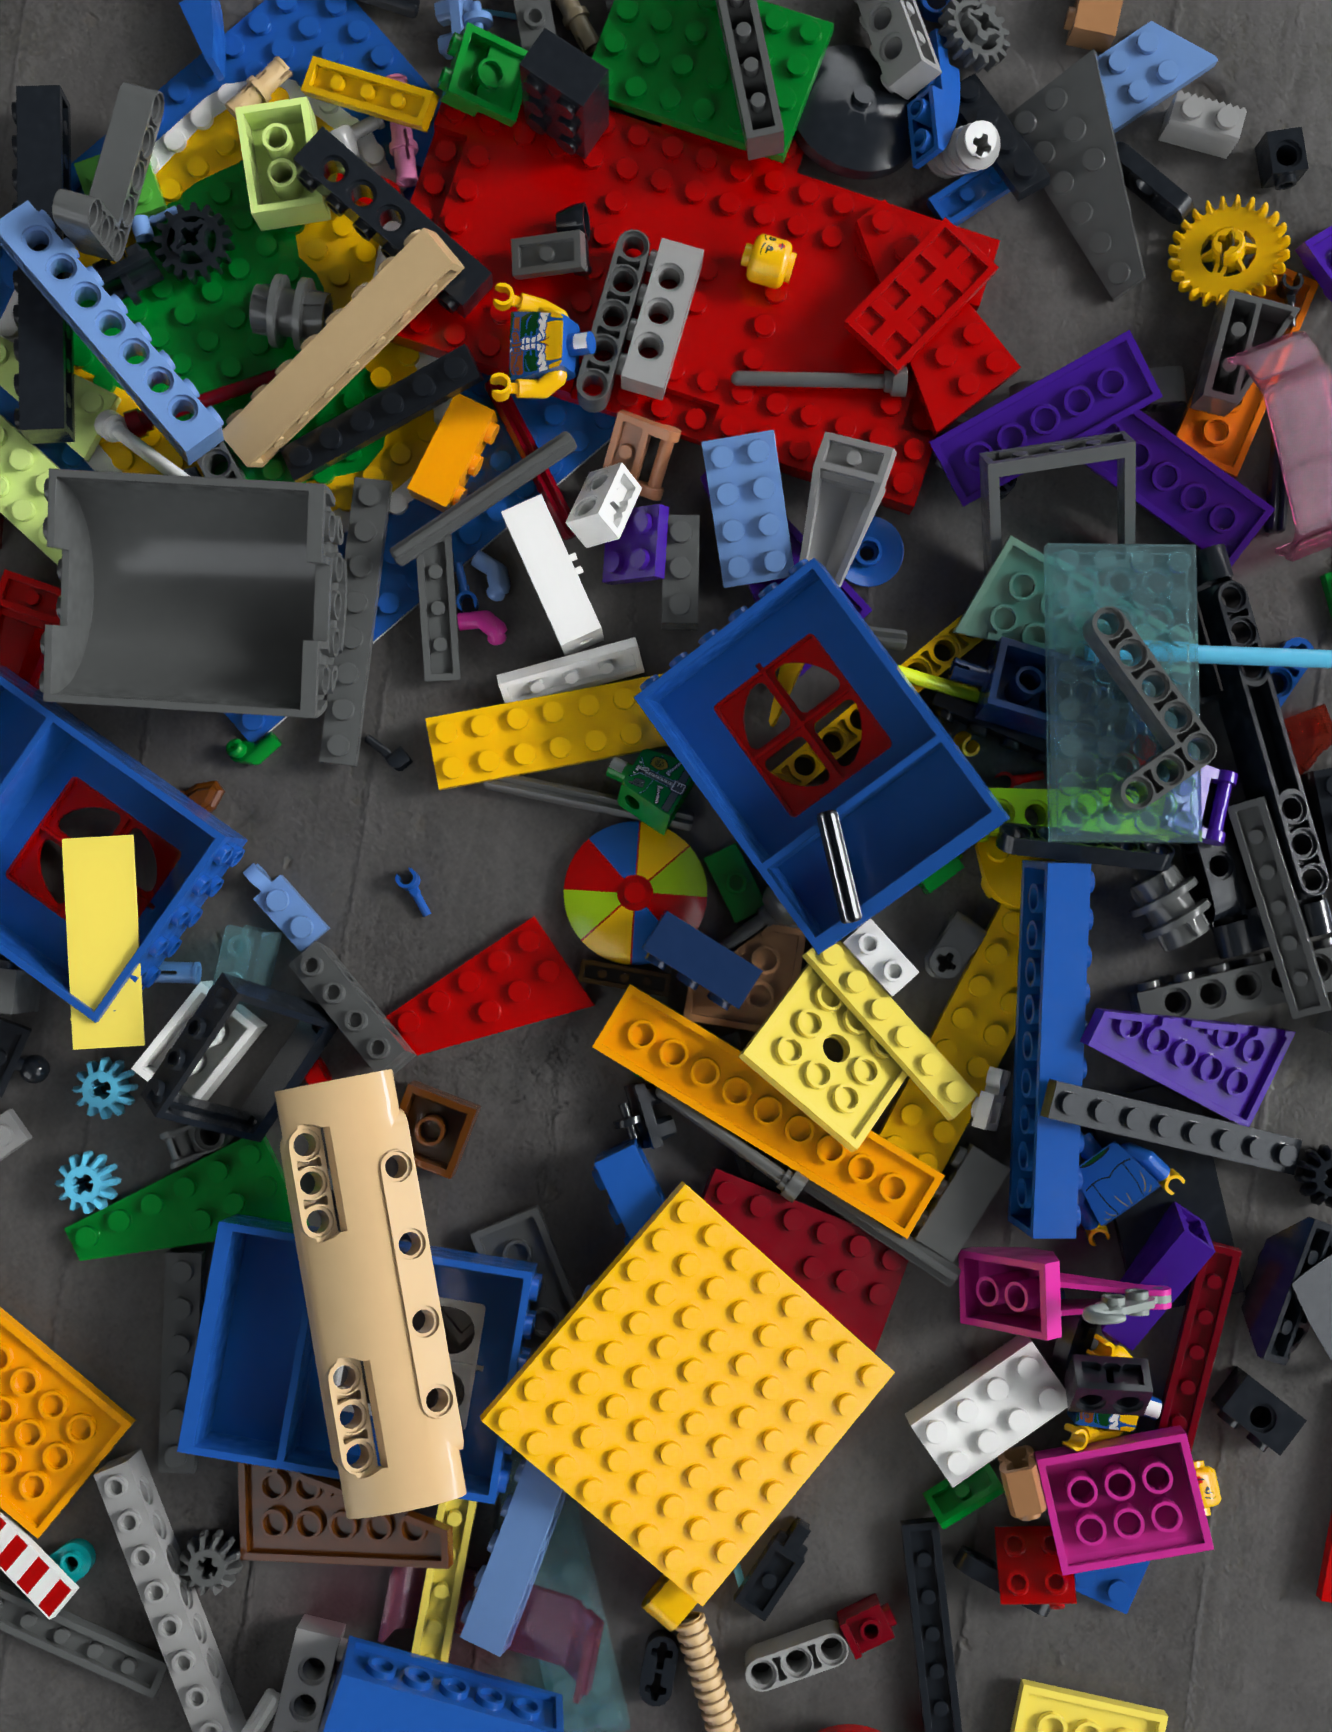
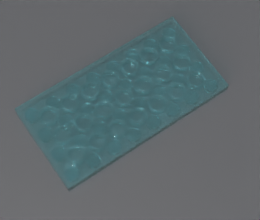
M1047 543L1044 546L1048 843H1201V769L1148 807L1125 814L1113 807L1110 801L1112 787L1164 749L1085 641L1082 630L1084 622L1104 606H1113L1122 611L1200 719L1196 545ZM1098 619L1097 627L1099 631L1110 635V624L1103 619ZM1120 650L1121 661L1125 665L1132 666V655L1126 650ZM1143 681L1142 689L1144 693L1149 697H1154L1156 694L1154 685L1151 682ZM1166 711V724L1176 729L1178 725L1176 716ZM1189 742L1187 746L1189 756L1199 760L1200 750L1198 746ZM1158 764L1156 768L1158 777L1162 781L1168 782L1170 777L1168 768L1165 765ZM1128 785L1125 795L1131 803L1137 804L1139 793L1135 787Z

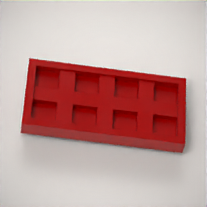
M945 217L844 320L843 327L893 374L897 375L994 276L999 267Z

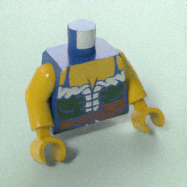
M498 283L495 286V290L500 293H506L509 299L506 301L493 299L495 308L500 311H506L513 306L517 307V311L511 312L509 377L500 372L494 373L491 376L490 384L505 386L503 390H492V397L498 402L506 401L510 394H515L516 398H548L561 388L567 380L577 377L579 374V356L595 353L596 340L594 334L591 331L580 332L579 325L568 317L564 309L555 304L525 293H521L520 296L514 295V291L509 284Z
M1095 1334L1093 1337L1099 1341L1095 1350L1087 1349L1086 1351L1089 1355L1133 1358L1123 1346L1115 1345L1099 1334ZM1151 1397L1144 1417L1153 1420L1159 1418L1162 1409V1400L1160 1398ZM1067 1411V1415L1079 1426L1070 1423L1064 1425V1430L1071 1432V1437L1068 1441H1062V1445L1079 1452L1085 1449L1087 1444L1118 1437L1123 1431L1133 1432L1139 1416Z

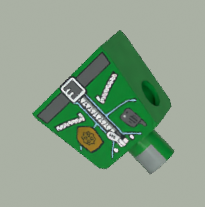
M650 749L642 750L634 764L615 756L606 772V776L622 783L617 799L618 804L662 835H665L695 783L677 758Z

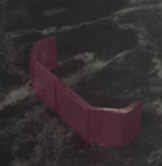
M1304 331L1286 334L1228 358L1229 364L1243 365L1264 396L1296 529L1293 541L1275 548V553L1284 556L1285 560L1292 562L1332 546V374L1329 371L1328 364H1325L1319 356L1320 353L1317 347Z
M467 1564L454 1633L460 1635L465 1625L460 1622V1619L469 1600L474 1601L478 1588L474 1587V1581L480 1568ZM393 1568L386 1594L378 1637L379 1642L383 1643L395 1629L416 1628L427 1568ZM533 1585L508 1650L562 1666L576 1681L573 1703L578 1704L583 1695L587 1696L592 1689L604 1621L593 1610L587 1609L582 1604V1600L576 1599L571 1595Z

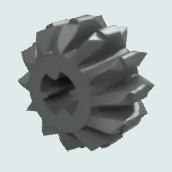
M208 1529L202 1530L199 1538L194 1536L186 1543L187 1549H184L179 1556V1560L184 1563L179 1570V1575L190 1576L186 1583L187 1588L193 1587L194 1584L199 1585L200 1596L204 1595L209 1588L216 1596L221 1593L223 1586L231 1587L236 1581L235 1575L239 1574L243 1568V1564L238 1561L241 1557L240 1548H232L236 1541L235 1536L229 1537L226 1541L223 1539V1529H218L214 1536H212Z

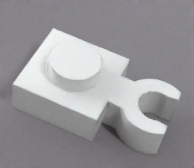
M992 1066L989 1067L985 1091L981 1090L980 1096L976 1097L972 1104L971 1117H973V1122L971 1126L983 1130L997 1131L1006 1096H1003V1093L1010 1079V1071Z

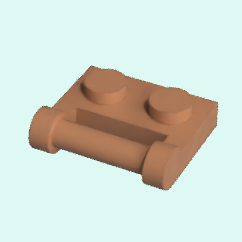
M622 409L617 414L603 468L622 462L642 487L639 495L651 500L660 501L664 492L662 483L674 443L679 442L682 431L674 426L660 424ZM651 436H654L661 440L649 481L644 482L639 480Z

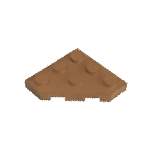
M774 924L766 927L733 951L763 971L741 1007L738 1009L730 1005L729 1009L725 1010L708 999L707 995L710 991L699 985L696 991L688 986L683 1016L693 1022L757 1032L801 972L802 955L804 954L806 942L805 935L798 928Z

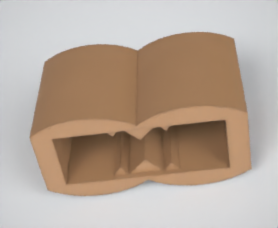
M1029 1445L1009 1448L998 1456L1010 1515L1014 1518H1019L1021 1521L1035 1520L1046 1510V1502L1033 1448Z

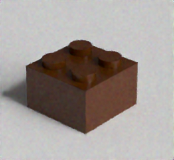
M414 1080L407 1085L399 1109H403L408 1120L416 1167L451 1180L457 1172L481 1105Z

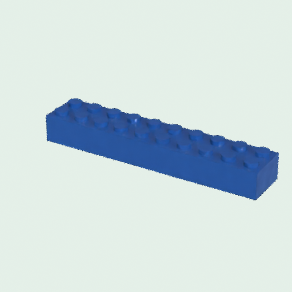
M1022 860L1008 1221L1032 1239H1076V1227H1079L1081 1223V1211L1077 1205L1078 1190L1081 1189L1083 1183L1082 1172L1079 1168V1153H1082L1084 1149V1136L1080 1131L1081 1126L1040 1116L1049 1079L1082 1086V1080L1087 1075V1062L1085 1057H1083L1084 1044L1080 1042V1039L1088 1025L1085 1020V1008L1090 1001L1087 968L1090 967L1092 961V951L1088 945L1089 930L1092 929L1094 919L1090 908V893L1093 892L1095 887V876L1093 871H1091V864Z

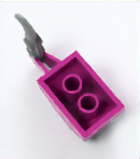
M970 1247L961 1249L958 1253L959 1268L961 1270L959 1275L960 1323L1048 1341L1062 1337L1061 1316L1082 1315L1083 1319L1088 1323L1110 1325L1125 1322L1126 1315L1148 1316L1149 1310L1172 1308L1171 1287L1134 1284L1060 1273V1261L1054 1251L1029 1247ZM1060 1288L1119 1294L1101 1295V1298L1061 1299Z

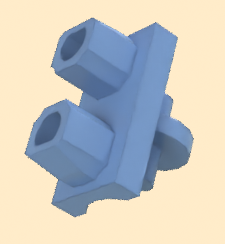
M440 0L434 3L437 21L443 27L451 25L452 32L441 35L438 38L439 53L447 60L453 58L447 54L453 33L460 34L467 22L484 30H488L493 26L492 14L482 10L480 1Z

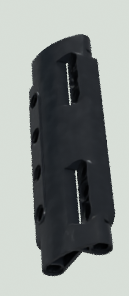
M1225 544L1213 545L1198 550L1182 559L1130 570L1112 578L1118 598L1199 645L1208 644L1195 598H1197L1210 645L1263 647L1247 591L1242 584L1232 580L1234 574ZM1221 597L1225 600L1226 606L1223 604ZM1231 631L1234 633L1236 641L1233 639ZM1191 663L1182 678L1170 677V679L1217 744L1216 756L1207 765L1238 774L1237 784L1231 789L1228 807L1265 796L1309 938L1332 932V915L1327 898L1323 896L1329 885V875L1269 667L1216 664L1223 691H1221L1213 664ZM1241 666L1244 668L1246 676L1243 674ZM1143 681L1142 689L1144 693L1149 697H1154L1156 694L1154 685L1151 682ZM1166 711V724L1169 726V723H1171L1174 729H1176L1178 725L1176 716ZM1152 741V744L1156 745L1155 749H1152L1154 756H1156L1164 749L1158 741ZM1189 742L1187 746L1189 756L1199 760L1200 750L1198 746ZM1158 764L1157 767L1161 780L1168 782L1170 777L1168 768L1165 765ZM1211 782L1201 826L1208 828L1217 787V784ZM1282 806H1283L1284 809H1285V814H1286V815H1284L1283 812H1282ZM1228 810L1223 827V832L1226 833L1223 846L1205 844L1182 835L1177 837L1188 876H1195L1198 884L1192 888L1195 901L1208 898L1211 906L1203 913L1207 921L1210 922L1220 959L1231 958L1270 947ZM1292 841H1293L1294 844H1295V848H1296L1295 851H1294V849H1293V847H1292ZM1210 861L1214 866V873H1211L1209 869ZM1302 877H1304V879H1305V883H1306L1305 886H1304V884H1303Z

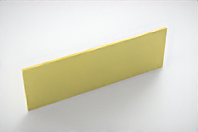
M134 835L62 839V870L64 874L70 993L94 1011L140 947ZM140 963L132 973V975L138 977L137 981L134 982L131 978L128 979L99 1022L95 1023L71 1005L70 1021L72 1024L73 1050L145 1046Z

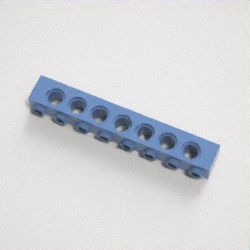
M27 200L0 218L1 247L189 466L224 441L222 431L224 422L212 406L206 408L198 399L200 394L188 378L182 380L174 371L176 366L164 350L158 352L150 343L152 338L140 322L134 324L126 315L128 310L116 294L110 296L102 287L104 282L92 266L86 268L78 259L80 254L76 247L67 237L62 240L54 231L56 230L54 222L43 209L37 211ZM36 245H47L44 250H32ZM63 272L72 273L67 279L56 278L57 275ZM86 300L96 301L92 307L85 308L80 306ZM109 328H118L121 330L118 334L114 336H107L104 334V332ZM133 356H142L145 358L144 361L139 364H131L127 362ZM160 383L169 386L166 391L161 393L151 390L153 386ZM183 411L193 414L192 418L186 421H180L175 416Z

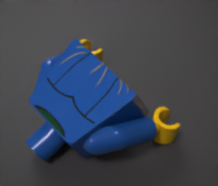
M1091 1132L1084 1135V1149L1082 1153H1079L1085 1161L1079 1166L1083 1176V1183L1081 1189L1078 1190L1077 1205L1080 1207L1081 1225L1085 1229L1089 1243L1092 1246H1096L1093 1235L1098 1232L1104 1233L1107 1240H1109L1110 1234L1106 1226L1109 1222L1159 1187H1162L1170 1195L1175 1194L1169 1189V1182L1177 1178L1184 1184V1178L1177 1171L1169 1168L1151 1150L1131 1142L1119 1145L1116 1141L1103 1149Z

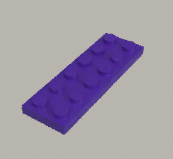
M1128 330L935 438L929 444L961 506L964 507L981 497L979 453L1093 436L1162 398L1163 395L1131 331ZM1022 474L999 477L1000 486Z
M1141 410L1094 434L1101 435L1125 431L1136 441V503L1200 550L1217 544H1225L1231 567L1275 510L1274 507ZM1117 459L1083 464L1117 489Z

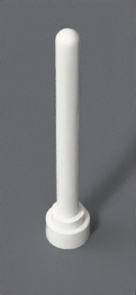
M104 410L96 417L94 423L95 431L106 441L112 443L121 442L163 475L190 476L130 432L124 417L116 411Z

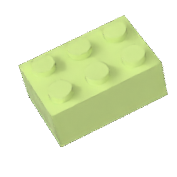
M307 96L235 107L251 214L260 230L265 231L331 220L330 208L324 201L326 198L317 190L313 193L308 191L296 177L298 172L293 158L318 132L316 117Z

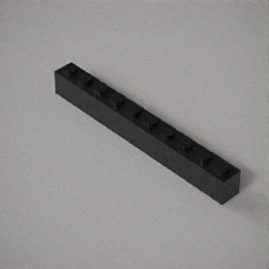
M60 85L16 86V101L12 102L11 110L13 120L17 125V135H12V148L17 158V168L12 170V181L17 191V202H13L12 210L28 200L37 211L43 209L49 215L56 226L54 231L63 240L67 236L53 219L52 205L55 194L59 189L72 191L70 103ZM39 244L36 245L32 250L41 251L44 250L47 247V245ZM18 266V270L13 271L14 288L18 293V305L13 307L14 321L18 327V339L14 340L13 348L15 358L19 362V374L14 375V388L17 396H19V408L14 411L15 426L31 444L75 442L73 330ZM63 272L57 275L56 278L67 279L72 273Z

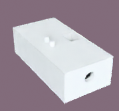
M542 494L502 511L501 513L564 655L574 654L603 641L602 627L578 576L584 571L581 566L574 567L572 561L578 558L575 552L570 555L568 554Z

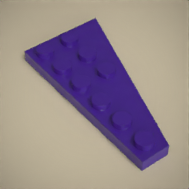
M1096 1008L1080 1042L1236 1124L1250 1127L1296 1032L1287 1028Z

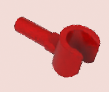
M1037 771L1022 775H1012L1009 772H1000L994 777V779L1002 776L1008 777L1011 781L1009 788H1014V786L1022 785L1023 783L1044 779L1043 771Z

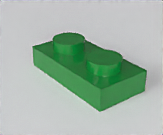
M988 1463L955 1487H952L946 1478L922 1494L944 1530L1005 1491Z

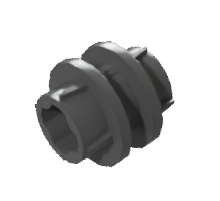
M275 274L271 284H256L253 288L249 310L252 333L267 336L270 346L276 349L283 348L287 337H291L294 348L297 352H300V346L303 341L313 334H318L327 325L326 319L333 312V301L331 293L316 290L312 278L301 277L296 289H292L287 274Z
M1171 865L1168 870L1155 871L1130 887V893L1136 903L1130 908V915L1132 918H1136L1145 914L1151 923L1141 933L1145 940L1156 938L1164 951H1171L1192 942L1209 930V923L1203 912L1211 906L1208 898L1194 901L1188 892L1198 884L1195 876L1183 878L1177 867Z

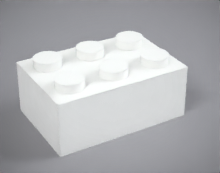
M201 981L131 1068L147 1082L153 1077L165 1059L167 1052L173 1047L185 1029L188 1020L193 1017L207 996L209 989L215 984L213 981ZM238 1003L178 1094L208 1101L264 1031L267 1024L241 1003Z

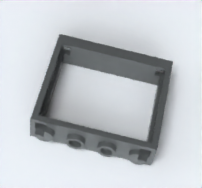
M1125 431L979 453L984 577L1002 548L999 477L1117 459V550L1056 559L1055 561L1084 578H1087L1088 575L1101 573L1105 575H1118L1123 570L1135 568L1136 441Z

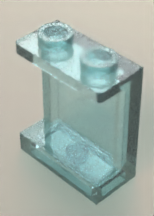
M227 925L213 985L223 972L270 988L283 932L251 925H244V927ZM241 1001L238 1003V1004L246 1005V1006H247V1005H251V1004H247V1003H244V1002H241Z

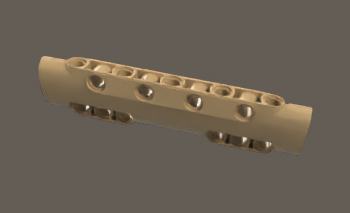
M383 1070L275 1091L282 1133L280 1153L331 1456L339 1471L346 1518L360 1519L390 1515L460 1498L467 1494L459 1451L464 1447L463 1431L410 1130L403 1109H399L393 1070ZM321 1128H323L327 1155L329 1160L333 1190L335 1195L341 1231H338ZM298 1135L304 1136L309 1143V1148L303 1156L298 1155L294 1149V1141ZM390 1157H393L398 1163V1171L394 1177H390L385 1170L386 1161ZM305 1173L311 1174L315 1180V1187L309 1194L304 1193L300 1186V1180ZM313 1211L318 1212L321 1216V1226L315 1232H311L307 1226L308 1215ZM407 1233L412 1240L410 1250L403 1254L399 1248V1240L403 1234ZM421 1310L425 1316V1323L420 1330L416 1331L412 1325V1319ZM360 1361H363V1365H364V1371H365V1376H366V1382H367V1388H368L370 1406H371V1411H372V1417H373V1423H374L376 1441H377L378 1452H379V1458H380V1464H381L380 1466H378V1461H377L375 1443H374V1438H373V1432H372V1426H371V1420H370L368 1402H367V1397H366V1391H365V1385H364V1379H363V1373H362V1367H361V1362H360ZM344 1365L348 1372L347 1379L342 1385L336 1386L333 1381L334 1372L338 1367ZM436 1388L438 1401L434 1407L429 1409L426 1404V1397L432 1389ZM352 1405L354 1409L353 1419L350 1423L342 1425L340 1421L341 1411L344 1407ZM358 1444L361 1449L360 1457L355 1463L348 1464V1450Z

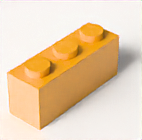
M462 394L452 398L407 487L413 498L441 512H445L466 497L468 489L465 486L470 476L475 477L480 471L484 460L481 454L486 444L492 445L498 435L500 425L497 424L498 419L495 410Z

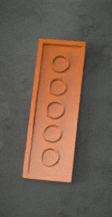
M1255 254L1250 258V260H1249V262H1248V264H1247V266H1246V269L1250 266V264H1251L1252 261L1254 260ZM1286 268L1283 274L1276 275L1277 284L1273 287L1264 285L1266 295L1260 298L1284 304V299L1277 295L1276 287L1284 274H1286L1287 284L1293 286V280L1297 272ZM1303 275L1304 283L1296 295L1295 307L1301 308L1296 315V327L1286 329L1278 345L1267 358L1263 368L1240 403L1225 417L1190 408L1194 394L1193 391L1176 430L1175 436L1234 479L1239 474L1319 286L1316 280Z

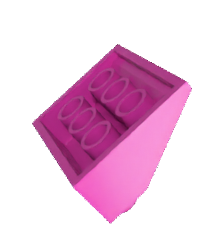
M1180 1425L1087 1444L1085 1449L1079 1452L1066 1446L1034 1452L1063 1576L1214 1550L1187 1434Z

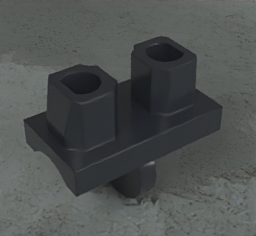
M134 243L125 248L123 254L125 259L115 264H112L110 260L102 259L92 264V267L104 282L102 287L110 296L116 294L121 301L130 297L137 306L143 303L139 292L164 280V277L146 248L142 249L139 244Z
M645 1082L624 1086L628 1102L618 1105L622 1118L613 1121L614 1129L625 1127L629 1140L639 1137L642 1149H656L664 1146L663 1140L676 1134L677 1129L671 1115L655 1118L652 1106L663 1101L655 1094L657 1086L652 1083L645 1084Z

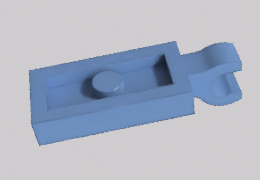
M253 863L243 872L245 877L261 891L253 900L300 952L305 951L330 929L283 875H279L273 881L258 863L256 865Z

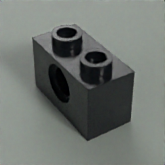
M1238 1366L1235 1367L1211 1398V1401L1220 1408L1217 1415L1234 1429L1239 1424L1247 1429L1249 1434L1246 1438L1263 1452L1270 1447L1281 1456L1307 1422L1306 1419ZM1257 1406H1262L1260 1417L1250 1420L1251 1411Z

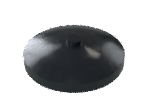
M856 45L827 47L793 136L802 151L816 164L836 175L858 180H871L888 176L902 168L912 157L907 104L916 96L914 95L907 100L895 92L890 93L887 91L880 79L882 74L880 65L873 57L870 49Z

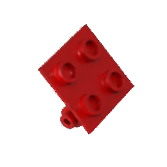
M1051 1526L995 1527L1001 1605L1049 1604L1050 1609L1059 1610L1064 1609L1065 1604H1077L1074 1574L1062 1575Z

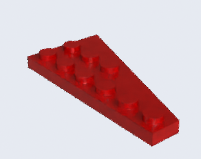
M885 199L860 217L855 224V229L869 266L873 268L878 284L920 243ZM969 302L907 364L909 372H912L919 390L918 396L922 407L925 406L931 422L930 428L934 437L1014 376L1021 368Z
M533 916L387 1015L386 1018L418 1056L592 1007L595 1004L538 919Z

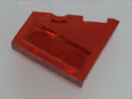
M1325 704L1284 719L1300 776L1308 771L1317 761V757L1332 745V720Z

